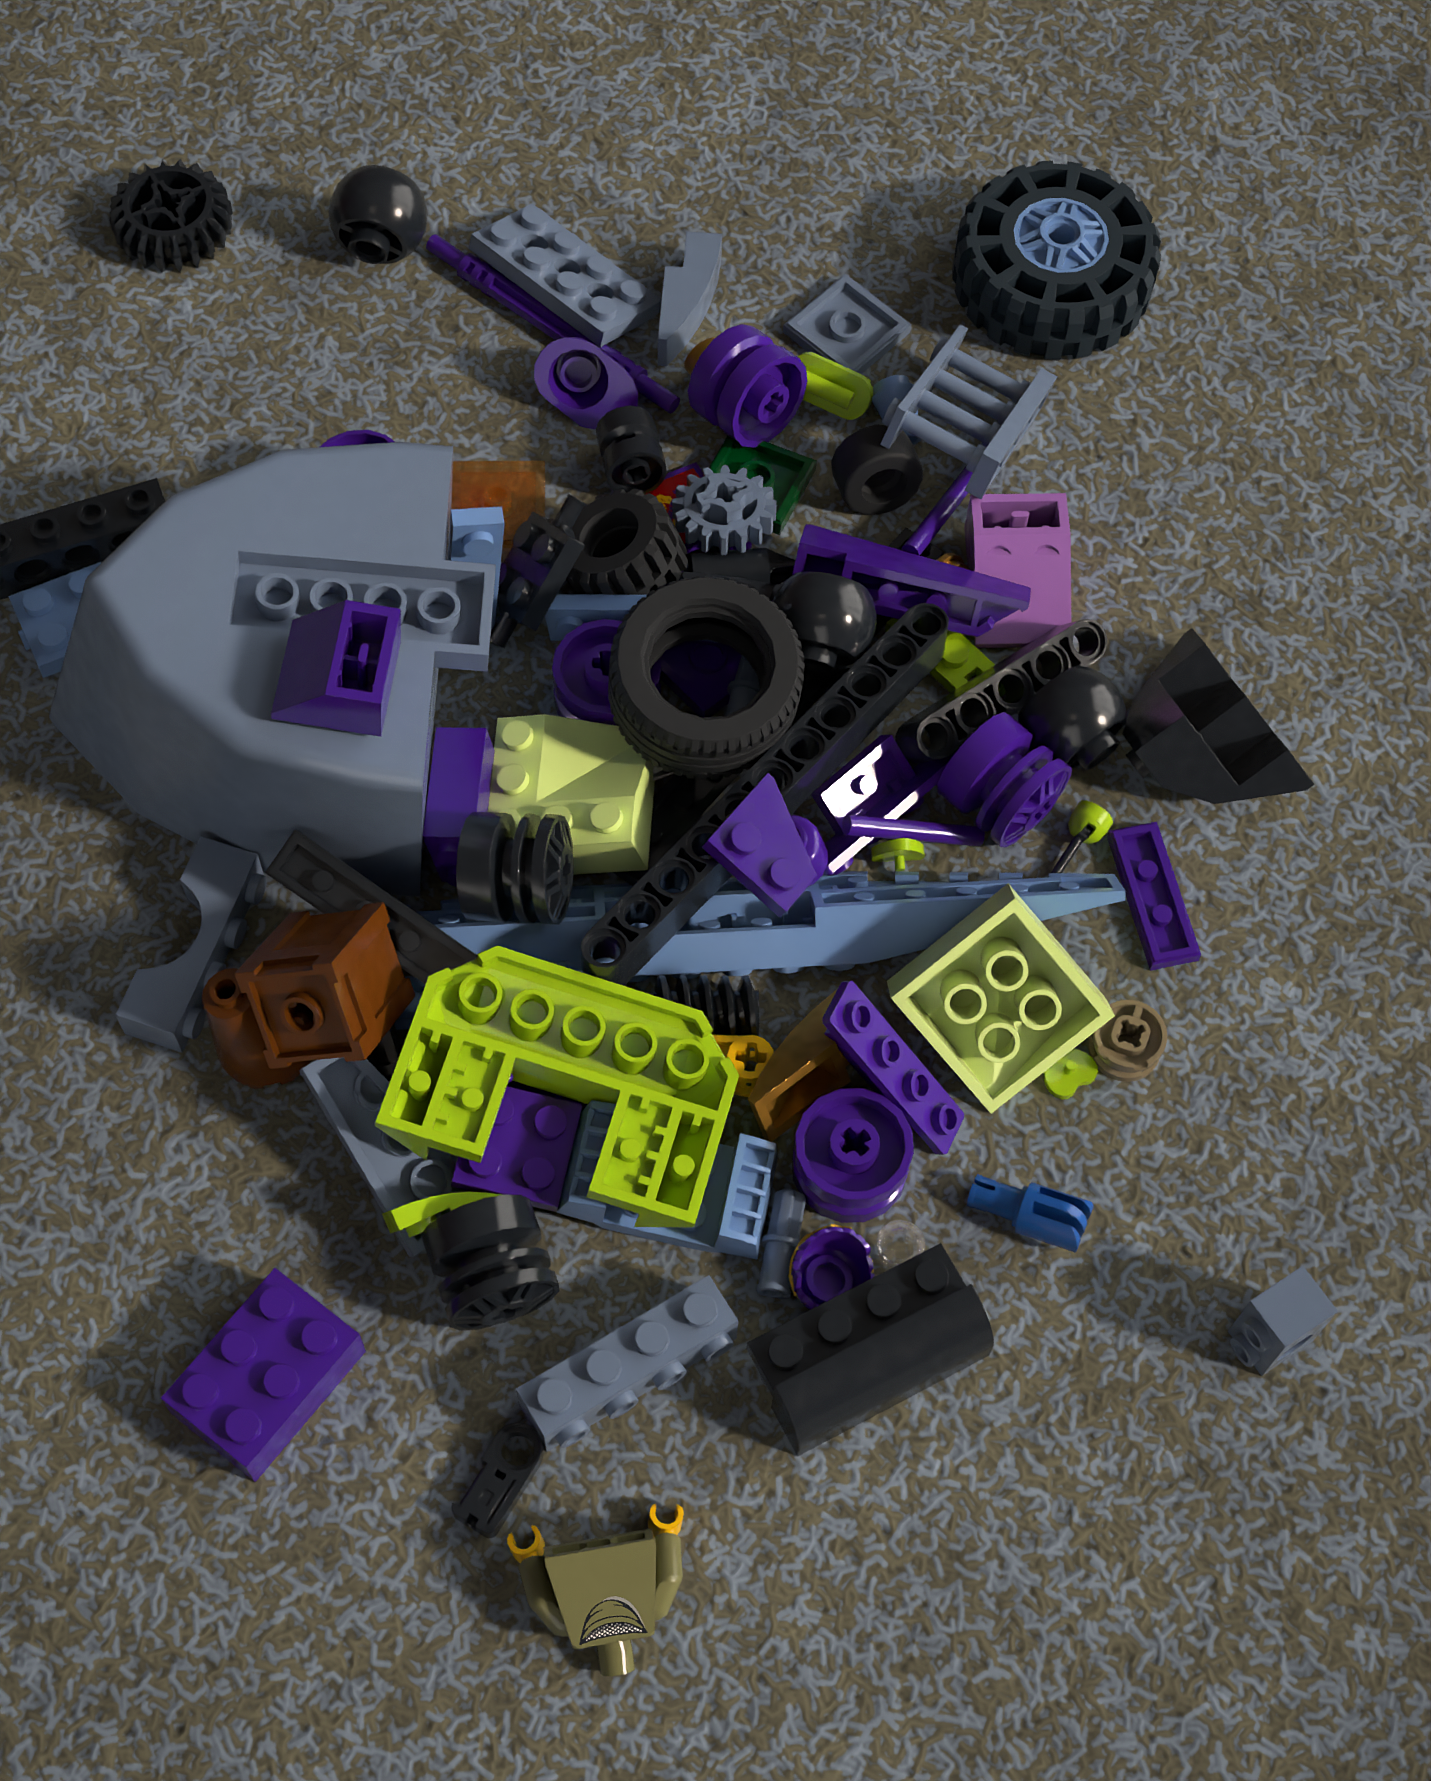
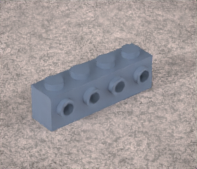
M710 1275L516 1388L519 1406L530 1425L536 1429L541 1437L546 1452L558 1445L561 1448L569 1447L584 1438L590 1432L589 1427L606 1416L614 1419L631 1410L639 1402L637 1398L651 1389L657 1387L658 1390H663L675 1384L687 1373L686 1368L704 1358L706 1362H709L726 1353L734 1345L733 1340L737 1339L738 1319Z

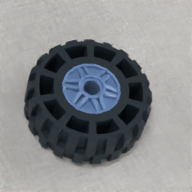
M1039 161L1034 166L1026 167L1025 164L1007 171L1004 177L998 175L982 187V192L974 195L967 204L965 215L961 218L952 266V279L956 283L955 294L962 307L968 306L966 315L978 329L983 326L987 330V337L1001 346L1003 343L1014 347L1015 353L1029 357L1030 353L1044 355V360L1059 361L1061 356L1073 355L1074 359L1090 356L1092 350L1099 348L1102 352L1116 345L1119 342L1120 335L1123 337L1129 335L1138 326L1140 317L1146 313L1161 261L1159 231L1156 225L1151 223L1153 217L1143 201L1138 202L1136 200L1133 190L1123 182L1117 183L1111 179L1110 174L1100 169L1093 171L1082 167L1083 164L1069 161L1067 164Z

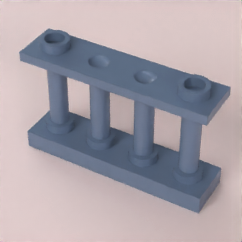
M960 324L949 339L945 336L940 338L931 354L930 365L902 401L894 398L882 420V424L886 425L888 429L880 445L889 449L903 430L966 463V470L973 474L965 491L982 499L1039 414L1057 376L1041 368L1031 383L1026 380L1020 383L959 350L968 330L967 327ZM952 367L1010 398L1012 401L1009 400L1006 404L948 373L947 370ZM936 387L997 420V422L990 425L931 392ZM920 408L981 441L982 444L979 443L975 447L915 413Z

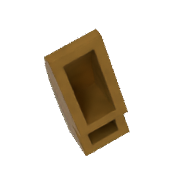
M837 990L817 1005L788 1034L773 1053L755 1083L748 1101L763 1137L767 1141H774L800 1121L803 1113L819 1097L841 1089L851 1081L846 1070L850 1063L839 1051L836 1042L824 1034L827 1028L822 1022V1018Z

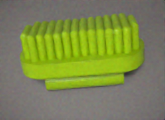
M804 352L797 356L806 366L807 372L804 401L847 420L856 419L867 411L873 397V387L870 379L813 352Z

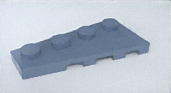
M344 1057L320 1059L299 1070L383 1213L432 1196L471 1192L451 1187L458 1156L430 1147L425 1161L375 1126V1121L390 1082L367 1059L346 1062ZM439 1212L435 1214L436 1217L439 1218L441 1216V1213ZM406 1229L395 1232L409 1257H413L425 1250L421 1237L422 1233L409 1238Z

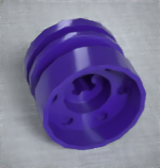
M1005 712L990 718L962 744L943 770L937 784V792L961 813L968 814L981 806L976 817V826L982 831L987 832L991 830V839L1004 848L1017 842L1049 813L1065 789L1072 773V768L1063 760L1057 758L1052 761L1053 752L1048 747L1040 746L1028 753L1033 734Z

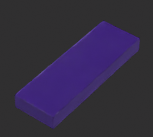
M1157 822L1110 830L1107 840L1122 886L1125 889V895L1150 971L1199 961L1201 952Z

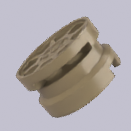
M1136 1000L1116 1001L1109 1004L1115 1016L1090 1035L1088 1041L1089 1055L1096 1062L1098 1070L1107 1077L1123 1082L1137 1081L1148 1076L1157 1066L1167 1044L1166 1025L1158 1012L1143 1002Z

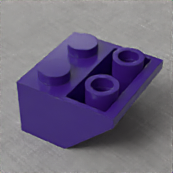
M344 600L293 619L272 706L271 719L381 737L401 644V609Z

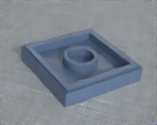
M846 274L841 276L783 326V333L807 352L816 353L860 374L865 372L911 332V324Z

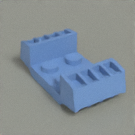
M593 1100L588 1103L580 1113L557 1213L592 1222L603 1229L711 1253L720 1252L758 1259L778 1160L776 1143L740 1133L734 1147L723 1144L718 1145L694 1227H634L638 1213L586 1197L616 1104Z

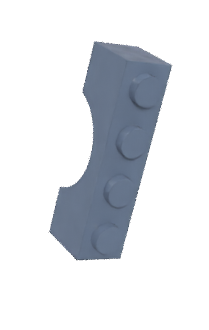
M200 836L180 878L187 900L201 913L202 919L198 936L192 946L175 961L160 967L137 969L116 1012V1017L124 1034L181 1053L188 1039H196L203 1028L206 1012L203 1009L202 994L207 981L217 972L226 969V965L223 963L230 948L237 949L244 939L247 928V921L244 919L251 904H259L267 885V877L263 873L258 854Z

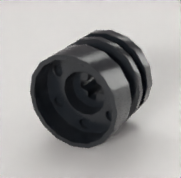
M472 812L466 818L460 834L456 865L457 895L461 911L466 920L506 923L515 910L520 923L534 924L539 919L542 924L559 925L565 918L570 903L574 872L573 842L570 827L565 816L546 814L541 820L539 815L525 814L520 819L517 827L511 814Z
M499 1195L462 1205L441 1215L430 1223L421 1234L433 1274L445 1278L438 1289L442 1302L448 1304L445 1307L450 1328L459 1331L479 1330L514 1320L539 1309L551 1301L560 1291L555 1271L549 1269L551 1261L548 1251L535 1247L541 1239V1230L531 1201L527 1197L522 1195Z

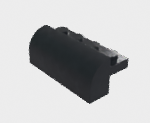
M942 1243L756 1337L747 1342L746 1349L773 1397L771 1409L796 1455L800 1456L989 1356L994 1346V1337L985 1309L973 1285L966 1286Z

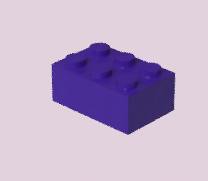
M274 1268L161 1399L175 1418L256 1482L363 1356L366 1350L357 1331Z

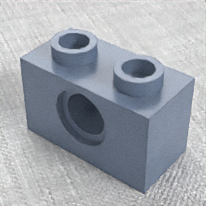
M1301 1266L1247 1304L1228 1330L1232 1336L1230 1344L1235 1355L1245 1366H1254L1259 1374L1263 1376L1313 1342L1337 1314L1338 1310L1305 1267Z

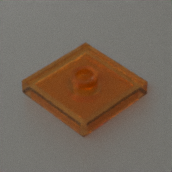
M453 461L451 509L502 506L505 523L502 548H512L516 530L523 522L528 520L532 511L545 517V461Z

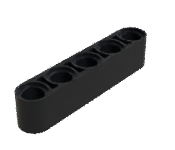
M1083 619L1051 629L905 721L898 728L895 742L910 763H924L950 756L982 724L993 716L1002 712L1010 716L1014 715L1022 709L1025 703L1037 691L1056 676L1072 667L1079 665L1089 667L1098 661L1107 649L1105 630L1098 622L1091 619ZM1074 635L1079 642V652L1076 651L1073 645ZM1037 658L1043 667L1042 676L1039 675L1036 669ZM999 682L1004 685L1006 690L1004 701L998 692ZM962 705L968 712L967 725L961 720L960 708ZM923 729L929 733L931 739L928 750L924 747L921 740Z

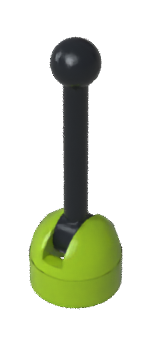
M1087 800L1079 801L1071 813L1068 822L1069 831L1073 839L1050 873H1063L1082 843L1093 844L1099 842L1106 835L1113 824V819L1105 809Z

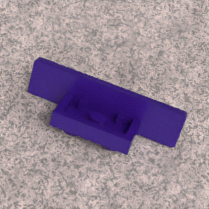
M880 735L818 787L811 796L835 832V835L825 843L828 851V864L823 875L834 876L843 872L853 863V856L865 845L874 844L882 839L844 835L842 832V821L846 815L897 819L900 815L914 811L924 802L923 796L938 784L943 770L956 752L940 760L919 763L912 769L892 735Z
M853 981L841 982L822 1018V1022L827 1028L824 1034L836 1042L842 1055L875 1093L884 1095L902 1110L910 1126L936 1155L947 1154L962 1124L964 1112Z

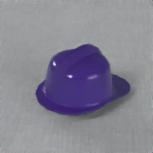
M563 337L551 341L540 351L534 364V380L539 392L549 403L562 411L579 426L596 429L599 420L607 412L623 406L638 407V391L631 375L624 367L593 343L579 337Z

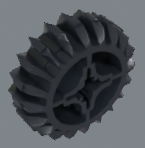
M162 159L160 167L152 169L144 164L142 174L129 172L128 183L117 184V195L111 197V217H109L116 243L120 246V249L125 250L131 261L139 259V262L145 269L155 262L162 273L168 264H174L181 273L183 262L190 261L198 268L199 256L203 255L214 259V247L225 248L226 235L231 234V215L233 211L225 187H223L222 182H217V178L214 177L212 171L203 172L198 163L186 168L181 159L174 166H168Z

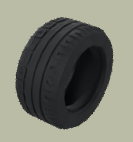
M706 576L704 578L680 579L678 582L672 581L668 583V586L662 585L657 587L656 591H650L646 597H642L637 601V605L631 607L629 614L624 616L622 623L618 626L617 634H615L613 645L611 646L608 699L611 714L614 715L613 720L619 726L621 735L625 736V741L629 745H633V750L637 754H641L643 759L646 761L651 760L652 765L657 768L662 767L663 771L669 773L673 771L678 776L687 775V778L697 776L699 779L706 780V777L718 779L719 776L725 778L731 777V774L738 775L743 772V769L749 770L791 728L798 708L804 680L805 664L803 663L804 656L801 651V642L798 640L796 631L792 629L793 625L790 620L786 619L785 613L782 610H778V606L774 602L769 601V598L765 595H760L754 588L750 589L745 584H737L736 581L724 580V578L713 579ZM711 640L729 645L747 658L758 676L760 691L747 706L727 716L702 718L681 712L664 700L651 680V667L666 650L685 641Z

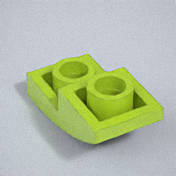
M487 1192L448 1193L399 1206L382 1213V1216L390 1234L406 1229L410 1238L422 1233L430 1223L437 1219L435 1214L439 1212L443 1215L462 1205L501 1194Z

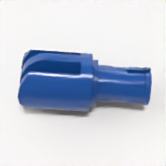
M976 1175L974 1179L976 1184L971 1186L967 1207L1011 1220L1012 1226L1015 1227V1233L1074 1253L1077 1251L1081 1241L1080 1237H1082L1085 1231L1087 1220L1094 1208L1091 1201L1033 1182L1029 1186L1024 1185L1022 1189L983 1177V1175Z

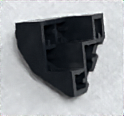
M1193 628L1183 634L1133 699L1122 733L1133 748L1126 754V757L1143 778L1152 773L1163 788L1209 803L1219 804L1307 791L1315 785Z

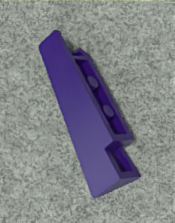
M806 524L804 527L793 574L809 571L823 572L842 576L860 583L871 594L876 614L900 619L911 607L917 604H934L946 612L949 618L948 631L979 637L993 629L996 622L1020 609L1021 612L1027 610L1031 595V588L811 524Z

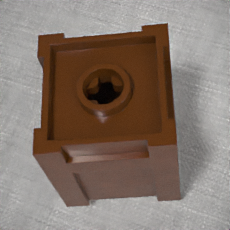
M384 902L365 904L360 910L318 915H310L309 911L290 913L234 973L241 993H247L266 1047L263 1049V1053L269 1069L286 1068L292 1062L344 1057L346 1062L366 1060L416 995L410 978L404 977L387 927L390 919Z

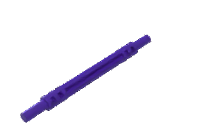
M437 234L432 235L427 241L426 249L455 268L458 277L468 281L470 285L480 289L488 297L494 298L554 340L563 337H579L593 343L498 270H494L491 265L481 261L473 253L466 255ZM608 345L600 348L631 375L638 393L670 414L677 409L680 398L649 378L646 369L636 365L634 361L622 356L621 352Z

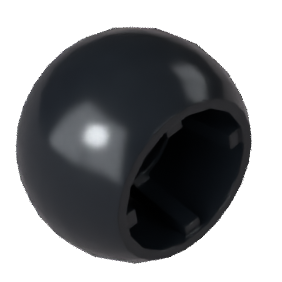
M366 165L356 168L345 175L338 183L330 199L329 221L333 235L341 247L356 259L365 263L390 264L406 258L418 247L426 232L428 211L424 195L411 178L395 169L379 165Z
M798 572L787 578L776 591L772 602L778 606V610H782L785 613L786 619L790 620L793 625L792 629L798 634V640L801 642V651L804 656V670L818 673L835 671V666H847L855 663L871 644L876 630L877 615L871 594L860 583L829 573Z
M1081 665L1064 671L1048 682L1025 703L1018 714V723L1033 734L1028 752L1040 746H1045L1053 752L1052 761L1058 758L1067 763L1072 769L1081 765L1086 771L1100 764L1118 748L1120 741L1116 736L1123 729L1127 721L1124 700L1117 687L1104 674L1091 667Z

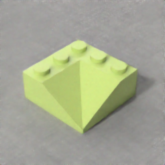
M547 714L497 718L488 812L511 814L517 827L520 819L525 814L539 815L541 820L546 814L565 816L570 827L573 842V875L648 870L655 783L653 781L654 765H652L651 760L646 761L642 758L641 754H637L633 750V745H629L625 741V736L621 735L619 726Z
M1009 883L887 981L890 997L991 1114L1115 1016L1104 995Z

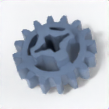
M723 465L720 473H713L708 467L703 468L702 478L690 474L687 476V486L678 485L676 487V498L672 501L675 528L678 533L685 532V542L688 545L698 540L701 541L702 552H707L712 546L719 547L720 554L726 555L728 547L735 546L740 553L746 552V542L750 541L755 545H761L762 533L771 534L773 532V521H776V500H773V488L763 487V477L760 475L748 479L746 468H741L736 474L730 473L728 465Z

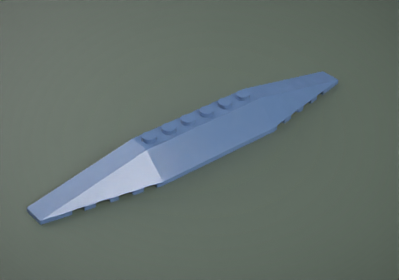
M847 871L834 876L823 875L814 885L807 887L787 912L779 918L736 878H729L629 982H640L648 979L650 975L670 974L677 979L680 975H685L687 979H692L700 976L701 972L722 971L723 974L728 976H743L750 974L754 969L772 968L779 973H796L808 966H824L827 969L836 971L848 970L853 968L855 964L871 963L927 949L1008 883L1040 921L1125 901V889L1115 874L1049 873V877L1023 879V873H999V880L968 882V872H950V882L919 881V872H896L895 881H868V871ZM628 883L572 886L570 903L565 918L559 925L542 924L539 919L534 924L520 923L515 910L506 923L468 921L461 911L459 899L440 901L441 910L417 911V913L477 955L498 945L548 962L570 961L571 969L582 972V939L633 886ZM678 889L666 890L669 893L681 892V890ZM635 923L631 926L643 928L648 925L645 923ZM604 957L596 961L599 963L613 962L614 959Z

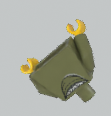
M653 1504L650 1508L648 1520L649 1529L545 1547V1542L538 1527L531 1525L535 1540L526 1549L517 1548L512 1532L507 1537L510 1551L520 1563L518 1570L530 1608L554 1635L569 1636L573 1649L596 1646L602 1676H619L634 1671L635 1663L631 1640L654 1635L655 1621L665 1617L670 1610L683 1579L681 1539L678 1533L681 1530L684 1512L679 1504L675 1505V1521L670 1524L661 1523L656 1518L657 1508L656 1504Z

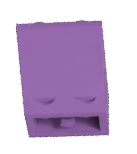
M1066 493L985 494L982 499L971 494L964 525L967 565L969 569L1031 588L1028 609L1023 612L1019 609L996 622L993 629L979 637L974 636L975 647H1024L1051 629L1071 623V540Z

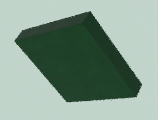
M727 436L709 468L713 473H720L722 466L728 465L730 473L736 474L741 468H746L748 479L759 475L762 476L763 487H772L773 500H776V521H773L772 533L780 535L816 470L817 460L766 441H762L754 448L741 446Z

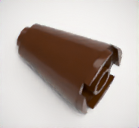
M228 968L214 974L207 981L203 989L202 1000L216 1053L224 1070L237 1082L253 1089H265L263 1087L265 1085L278 1082L283 1085L293 1081L301 1074L299 1070L310 1064L312 1060L292 1062L286 1068L269 1069L263 1053V1049L266 1047L247 993H241L234 974L238 969Z

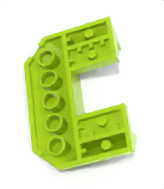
M497 945L479 953L477 959L452 970L449 967L428 977L375 1121V1126L425 1161L431 1147L481 1163L511 1073L513 1074L512 1081L587 1105L592 1100L616 1104L586 1197L638 1213L634 1227H694L739 1074L730 1058H725L712 1035L713 1028L703 1011Z

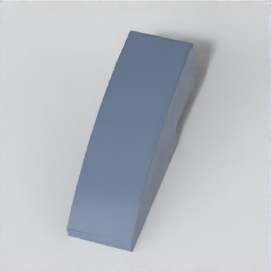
M686 231L683 267L665 266L658 333V366H667L684 349L698 330L711 305L718 284L721 266L722 234Z

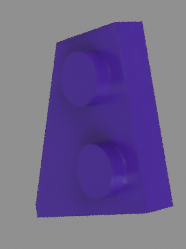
M769 773L764 776L702 846L708 854L779 918L787 912L817 877L775 779Z

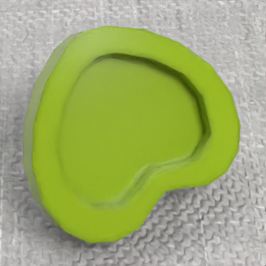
M898 838L882 842L871 848L872 861H894L895 871H904L905 861L921 860L925 857L924 845L917 840L909 838Z
M1074 1048L1043 1072L1044 1083L1054 1097L1061 1100L1069 1099L1074 1095L1079 1086L1089 1085L1095 1080L1098 1066L1090 1055Z

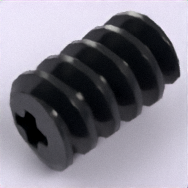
M665 975L658 976L654 987V996L703 1011L713 1028L712 1035H719L722 1027H727L729 1035L740 1036L743 1027H748L750 1035L759 1036V990H754L748 975L741 977L737 990H733L727 975L720 977L716 990H712L706 975L699 977L695 990H691L685 975L679 976L674 990H670Z

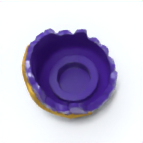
M830 1224L805 1235L798 1243L790 1260L788 1277L794 1296H797L801 1303L811 1310L875 1277L873 1274V1260L869 1255L871 1247L861 1235L856 1234L851 1227Z

